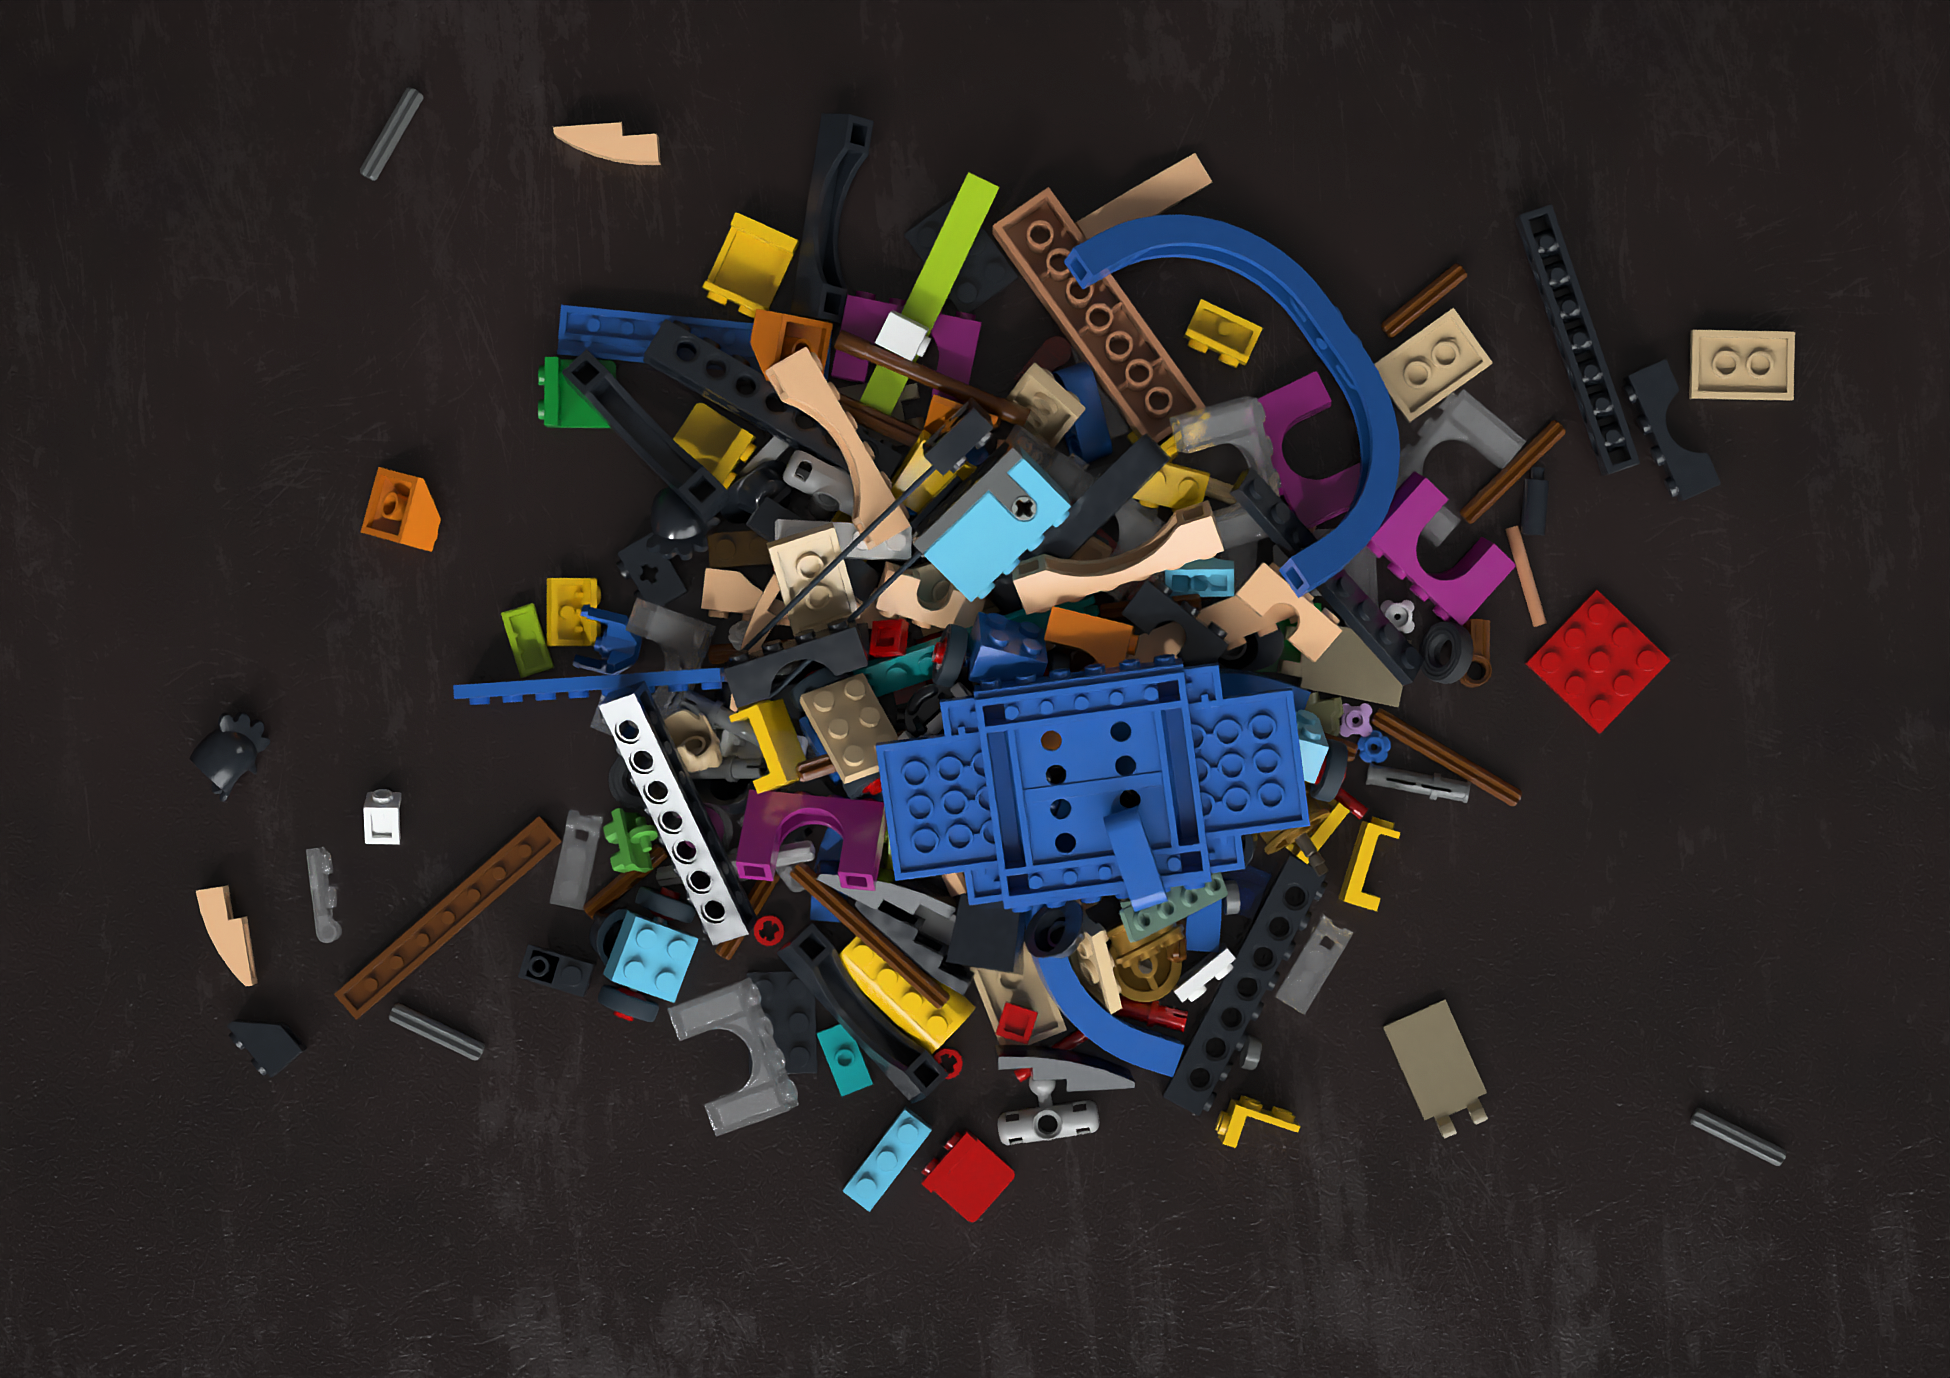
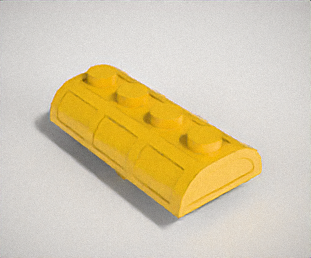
M857 936L838 954L842 964L857 987L915 1043L925 1048L931 1055L960 1027L976 1008L965 996L932 978L950 995L947 1003L942 1008L937 1009Z

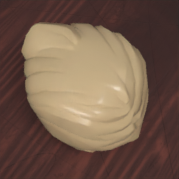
M679 709L663 717L688 772L702 771L708 767L717 768L721 765L723 759L720 752L719 738L703 713L700 712L699 716L689 710Z

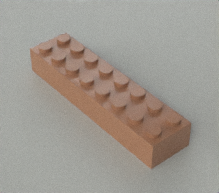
M1049 187L993 225L992 234L1083 362H1086L1091 367L1095 379L1138 439L1148 433L1161 446L1202 411L1206 412V406L1113 276L1110 274L1082 289L1069 271L1064 260L1075 246L1083 243L1086 239Z

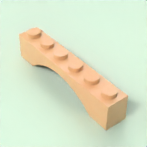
M804 347L771 366L765 373L782 402L797 407L813 417L830 433L840 447L847 462L853 484L854 505L851 521L859 534H861L896 501L890 491L892 484L888 476L883 471L879 472L873 462L875 455L869 444L865 441L862 442L855 430L858 427L855 419L848 411L844 412L838 402L840 400L838 390L832 382L827 383L821 372L823 366L820 359L814 352L810 353L808 348ZM903 503L863 540L868 550L911 526L908 522V519H910L909 513Z
M1207 500L1176 510L1168 522L1152 538L1137 548L1123 554L1101 560L1087 561L1060 559L1042 554L1021 561L1012 571L1013 582L1026 615L1035 612L1044 613L1052 609V606L1065 602H1078L1087 595L1099 591L1108 592L1114 590L1120 584L1133 580L1142 581L1149 578L1152 574L1166 569L1176 570L1185 563L1197 559H1210L1217 553L1224 551L1220 530L1210 503Z
M706 568L701 609L709 610L708 617L728 619L730 612L742 614V621H750L763 591L754 586L741 572ZM774 599L768 610L778 615L785 608L784 602ZM873 601L860 614V618L856 619V623H868V629H872L873 621L892 620L893 618L880 614V609L875 608ZM856 602L857 607L859 608L862 604ZM787 614L776 625L790 626ZM899 615L898 619H904L906 621L907 617Z

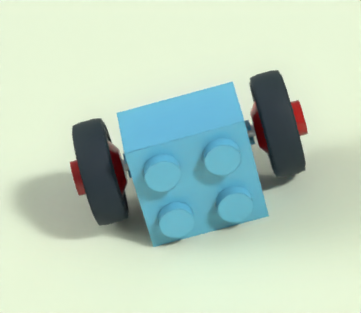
M1299 710L1296 712L1304 781L1310 784L1309 793L1311 797L1330 802L1337 795L1346 775L1347 746L1340 741L1326 739L1319 718L1309 711Z
M641 886L635 902L650 910L651 914L655 915L654 918L650 919L627 910L603 973L611 981L627 987L618 988L611 985H603L597 1000L600 1004L615 1010L613 1013L615 1016L628 1021H633V1018L653 1022L657 1016L659 1005L645 998L640 993L641 991L673 1003L675 1002L698 942V938L691 933L667 925L666 920L691 923L694 919L696 909L688 901L680 898L681 893L666 887L657 890Z

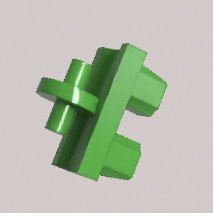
M622 808L613 810L611 812L613 820L603 827L605 838L608 842L613 844L619 843L620 851L612 854L610 858L612 869L621 873L633 870L646 873L652 870L649 851L652 850L651 841L658 837L657 827L655 825H647L645 817H641L640 813H627Z

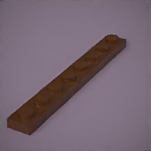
M538 816L334 995L356 1020L359 1019L562 842L561 838L541 816Z

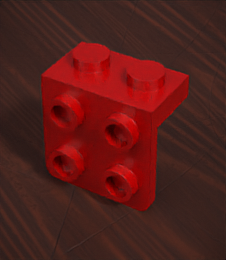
M966 1129L962 1135L956 1132L944 1145L947 1151L939 1160L933 1157L923 1168L921 1173L925 1176L922 1178L921 1184L931 1193L934 1190L967 1221L975 1222L1015 1177V1172L974 1134Z

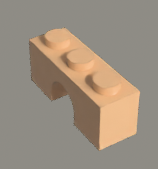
M886 561L878 588L901 566ZM908 568L874 600L875 608L880 609L879 613L886 617L898 619L900 615L912 619V623L919 627L930 629L933 625L945 630L948 624H955L964 628L973 626L978 612L983 610L986 597L980 599L977 596L970 602L950 583L948 592L942 599L935 602L925 601L917 594L921 581L919 571Z
M1264 562L1261 563L1235 595L1260 617H1263L1273 605L1278 603H1284L1292 607L1297 615V626L1287 640L1309 660L1316 662L1342 632L1337 626L1340 620L1328 609L1324 608L1320 612L1313 606L1311 602L1314 597L1310 593H1306L1298 598L1280 573V567L1272 562L1269 566Z

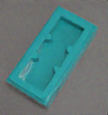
M841 1024L817 1032L818 1039L841 1096L873 1084L858 1043Z

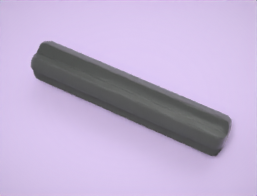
M412 87L406 88L361 166L360 173L374 181L378 178L422 102L423 94Z
M396 1003L389 1014L391 1021L474 1061L478 1060L484 1051L485 1045L400 1003Z
M1697 1108L1691 1117L1690 1122L1694 1126L1776 1166H1780L1786 1157L1787 1152L1785 1149L1706 1110Z

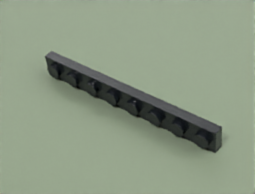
M1253 467L1242 471L1230 494L1289 559L1318 541ZM1344 569L1316 587V590L1403 686L1414 681L1424 662L1423 657Z

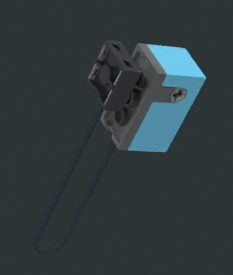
M972 397L922 444L923 455L932 466L740 651H749L936 469L943 476L949 470L955 473L967 461L965 455L974 446L980 449L988 442L993 435L990 432L993 429L991 416ZM1009 436L912 530L913 545L918 551L847 618V621L855 620L923 553L970 602L977 596L983 599L995 587L993 581L1002 572L1008 575L1020 563L1018 557L1026 549L1031 552L1045 539L1043 533L1051 525L1056 528L1070 515L1068 509L1071 507L1068 494ZM1021 500L1023 502H1026L1029 500V503L1026 505L1022 502L1017 504V501ZM805 659L775 689L770 691L769 698L763 700H768L778 694L812 660Z

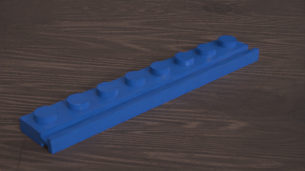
M561 305L557 354L579 356L587 349L595 358L643 362L647 348L664 320L667 319L672 323L674 320L684 323L691 329V334L700 339H703V337L712 339L721 346V351L731 357L733 354L743 357L751 364L750 368L762 374L761 367L750 344L753 323ZM832 332L823 375L826 380H828ZM681 348L676 352L677 356L685 361L695 357L694 353L688 348ZM710 365V366H708V367L706 368V369L723 370V369H722L720 366H718V365Z
M724 668L465 684L453 685L454 699L469 698L470 705L490 704V697L502 696L503 703L523 702V695L535 694L536 701L555 700L556 693L568 692L569 699L589 697V690H601L602 696H607L609 692L644 680L650 693H655V686L668 685V692L689 691L688 684L701 683L702 690L722 689V682H727Z

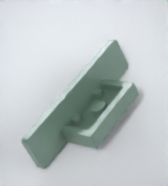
M1221 872L1211 873L1212 882L1205 883L1203 888L1188 890L1184 886L1170 887L1171 891L1167 892V902L1137 912L1134 911L1130 898L1120 902L1122 907L1120 916L1129 941L1137 942L1226 897L1228 892Z

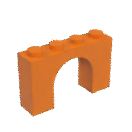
M1052 606L1044 640L1050 644L1085 652L1094 657L1098 663L1105 664V668L1119 666V662L1127 660L1129 655L1135 656L1139 636L1134 635L1135 628L1132 625ZM1047 731L1041 737L1042 745L1049 750L1058 748L1062 742L1060 734L1056 731Z

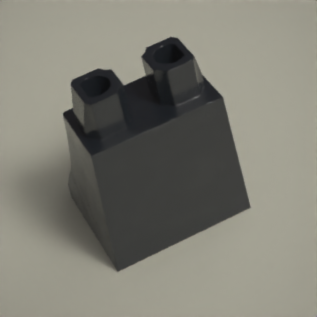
M967 893L966 895L961 894L946 962L1023 975L1025 912H1013L1012 908L1004 909L1003 901L969 905Z

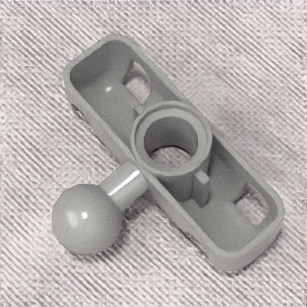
M796 450L786 466L783 479L788 485L812 496L808 503V510L811 515L817 519H827L833 512L840 510L852 517L854 501L853 484L850 474L840 467L831 466L806 452ZM800 462H809L812 465L811 472L798 467Z
M1030 1077L1029 1087L1038 1096L1039 1107L1002 1113L998 1118L1000 1140L1005 1145L1094 1133L1100 1125L1097 1105L1091 1100L1053 1105L1051 1092L1055 1088L1056 1080L1033 1081L1032 1077ZM1086 1104L1087 1110L1073 1112V1106ZM1019 1114V1120L1006 1122V1116ZM1044 1115L1054 1116L1058 1127L1052 1132H1046L1040 1127L1039 1119ZM1090 1128V1130L1076 1131V1129ZM1022 1137V1140L1009 1141L1012 1138Z

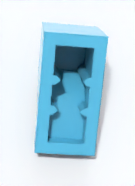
M1212 557L1206 560L1197 559L1185 563L1176 570L1166 569L1165 584L1173 590L1170 596L1196 593L1201 597L1234 596V561Z

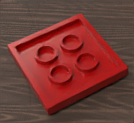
M1595 590L1525 664L1600 734L1669 663L1670 659L1598 590Z

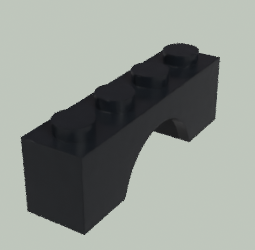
M1662 360L1625 377L1626 384L1622 386L1628 402L1630 404L1635 403L1640 414L1636 417L1638 426L1644 436L1647 434L1650 436L1654 445L1650 448V452L1658 467L1662 465L1667 478L1664 479V484L1669 495L1672 498L1676 496L1678 502L1720 485L1721 482L1708 453H1696L1683 449L1675 443L1667 430L1666 411L1670 401L1679 391L1667 360Z
M847 618L837 619L828 623L827 629L815 632L814 629H807L795 634V639L782 643L780 639L763 644L761 646L762 650L750 654L748 650H743L728 657L729 661L724 662V672L736 707H742L769 698L771 684L777 672L786 664L796 660L809 659L820 662L828 667L835 676L868 666V655L856 620L848 622Z

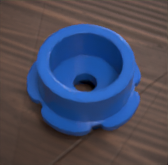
M1372 730V733L1367 737L1361 736L1357 742L1358 750H1360L1359 756L1367 763L1375 761V763L1383 762L1388 757L1387 752L1391 749L1388 737L1383 736L1377 730ZM1372 744L1377 745L1376 750L1371 749Z

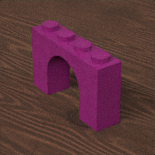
M856 291L855 296H847L841 330L843 329L869 340L875 345L889 313L894 310L901 314L907 301L889 298V303L875 301V294ZM941 309L930 333L939 350L937 372L969 385L981 322L975 321L976 315L956 311V315L953 317L943 315V309ZM836 349L831 376L864 384L867 380L870 361L858 359ZM934 388L932 390V397L935 394L960 404H965L964 401Z
M1317 371L1244 405V416L1240 417L1246 434L1248 436L1254 434L1259 444L1254 449L1262 466L1268 464L1274 475L1269 479L1275 493L1278 496L1284 495L1290 510L1307 529H1311L1348 511L1357 489L1360 474V463L1325 479H1307L1293 472L1283 457L1282 442L1286 433L1298 422L1331 407L1332 400Z
M1413 471L1395 491L1382 524L1365 547L1378 558L1384 555L1390 561L1387 568L1401 580L1407 577L1413 583L1410 590L1424 602L1430 599L1436 605L1432 611L1444 622L1453 620L1462 626L1514 569L1516 564L1494 543L1481 537L1453 568L1441 573H1426L1421 568L1417 559V540L1425 525L1449 499L1426 477Z
M749 790L736 857L739 878L773 881L779 849L785 837L801 826L819 824L832 828L843 838L838 868L841 888L875 891L887 825L884 802H879L872 798L851 800L839 795L824 797L813 796L806 792H795L792 794L777 792L776 790L757 794L756 790Z

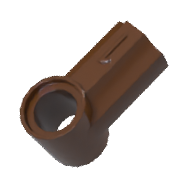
M1468 619L1462 626L1468 630L1472 637L1474 646L1472 662L1480 665L1482 676L1479 680H1472L1466 672L1459 681L1466 687L1473 688L1487 682L1492 674L1490 664V620Z

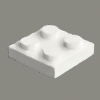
M1222 943L1219 945V953L1210 952L1184 973L1172 990L1182 1002L1187 998L1192 1002L1207 990L1204 984L1214 976L1217 980H1220L1234 968L1231 963L1236 958Z

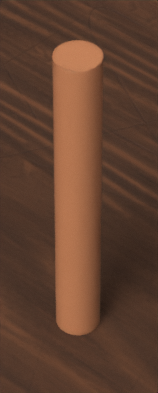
M1519 526L1505 529L1533 626L1546 624V618Z

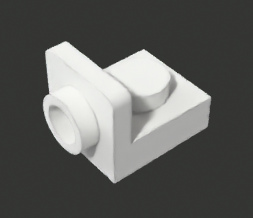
M379 789L367 793L363 807L365 844L400 843V792Z

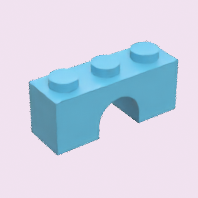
M905 1106L874 1150L845 1184L843 1192L870 1212L932 1131V1126Z

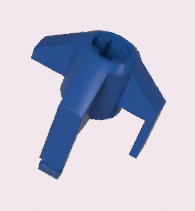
M590 604L583 605L580 616L599 621L601 625L608 626V628L605 629L603 637L597 636L594 651L602 655V661L576 654L573 666L608 675L620 674L633 666L638 660L642 637L632 621L626 615L590 607Z

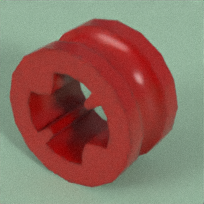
M764 915L757 920L754 926V936L762 945L772 946L779 943L783 938L784 925L777 916ZM765 921H772L771 925L774 923L778 925L779 930L774 932V939L767 940V935L764 937L760 935L759 930L764 928Z
M942 1048L935 1053L933 1058L940 1064L942 1062V1055L949 1054V1058L953 1055L957 1062L953 1064L954 1070L949 1072L945 1079L954 1078L962 1069V1057L953 1048Z

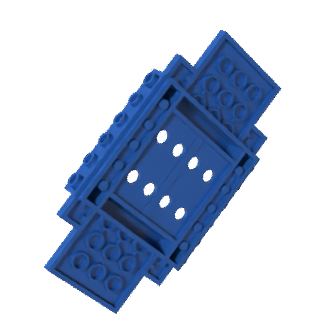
M1174 654L1155 656L1154 662L1140 663V659H1127L1120 661L1119 666L1105 668L1103 663L1085 666L1084 671L1071 673L1070 668L1054 669L1049 671L1050 676L1036 677L1035 673H1023L1016 675L1013 681L1001 682L999 677L980 680V685L974 686V695L940 700L944 734L876 743L895 881L964 872L969 905L1003 901L1004 909L1012 908L1013 912H1026L1032 910L1033 905L1046 904L1048 908L1065 906L1066 901L1081 899L1082 903H1094L1101 901V896L1115 895L1118 899L1129 898L1103 821L1105 816L1129 809L1120 802V796L1126 790H1135L1140 795L1141 799L1137 808L1166 893L1171 891L1170 887L1184 886L1188 890L1203 888L1205 883L1212 882L1211 873L1245 869L1241 835L1310 826L1292 687L1222 696L1218 663L1183 667L1182 658L1175 659ZM1119 721L1126 722L1131 727L1130 736L1122 741L1114 739L1110 732L1112 725ZM1047 731H1056L1062 738L1061 745L1054 750L1046 749L1041 743L1042 735ZM1124 755L1132 757L1136 762L1134 771L1126 775L1119 773L1115 768L1116 760ZM1052 765L1062 766L1066 770L1065 780L1058 784L1049 782L1046 778L1047 769ZM1057 799L1067 800L1071 805L1070 813L1062 818L1054 816L1050 809L1053 801ZM1061 833H1070L1074 836L1076 844L1070 851H1061L1056 847V837Z

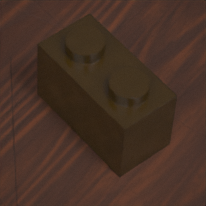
M753 530L707 534L711 569L772 565L766 544L768 541Z

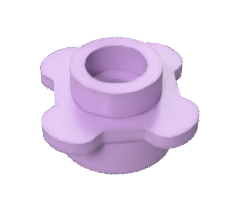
M1366 703L1360 706L1343 704L1344 714L1341 716L1340 734L1344 737H1349L1351 734H1360L1363 737L1369 736L1372 733V727L1369 725V716L1372 714L1371 706ZM1354 717H1357L1359 719L1358 723L1356 724L1352 722V719Z

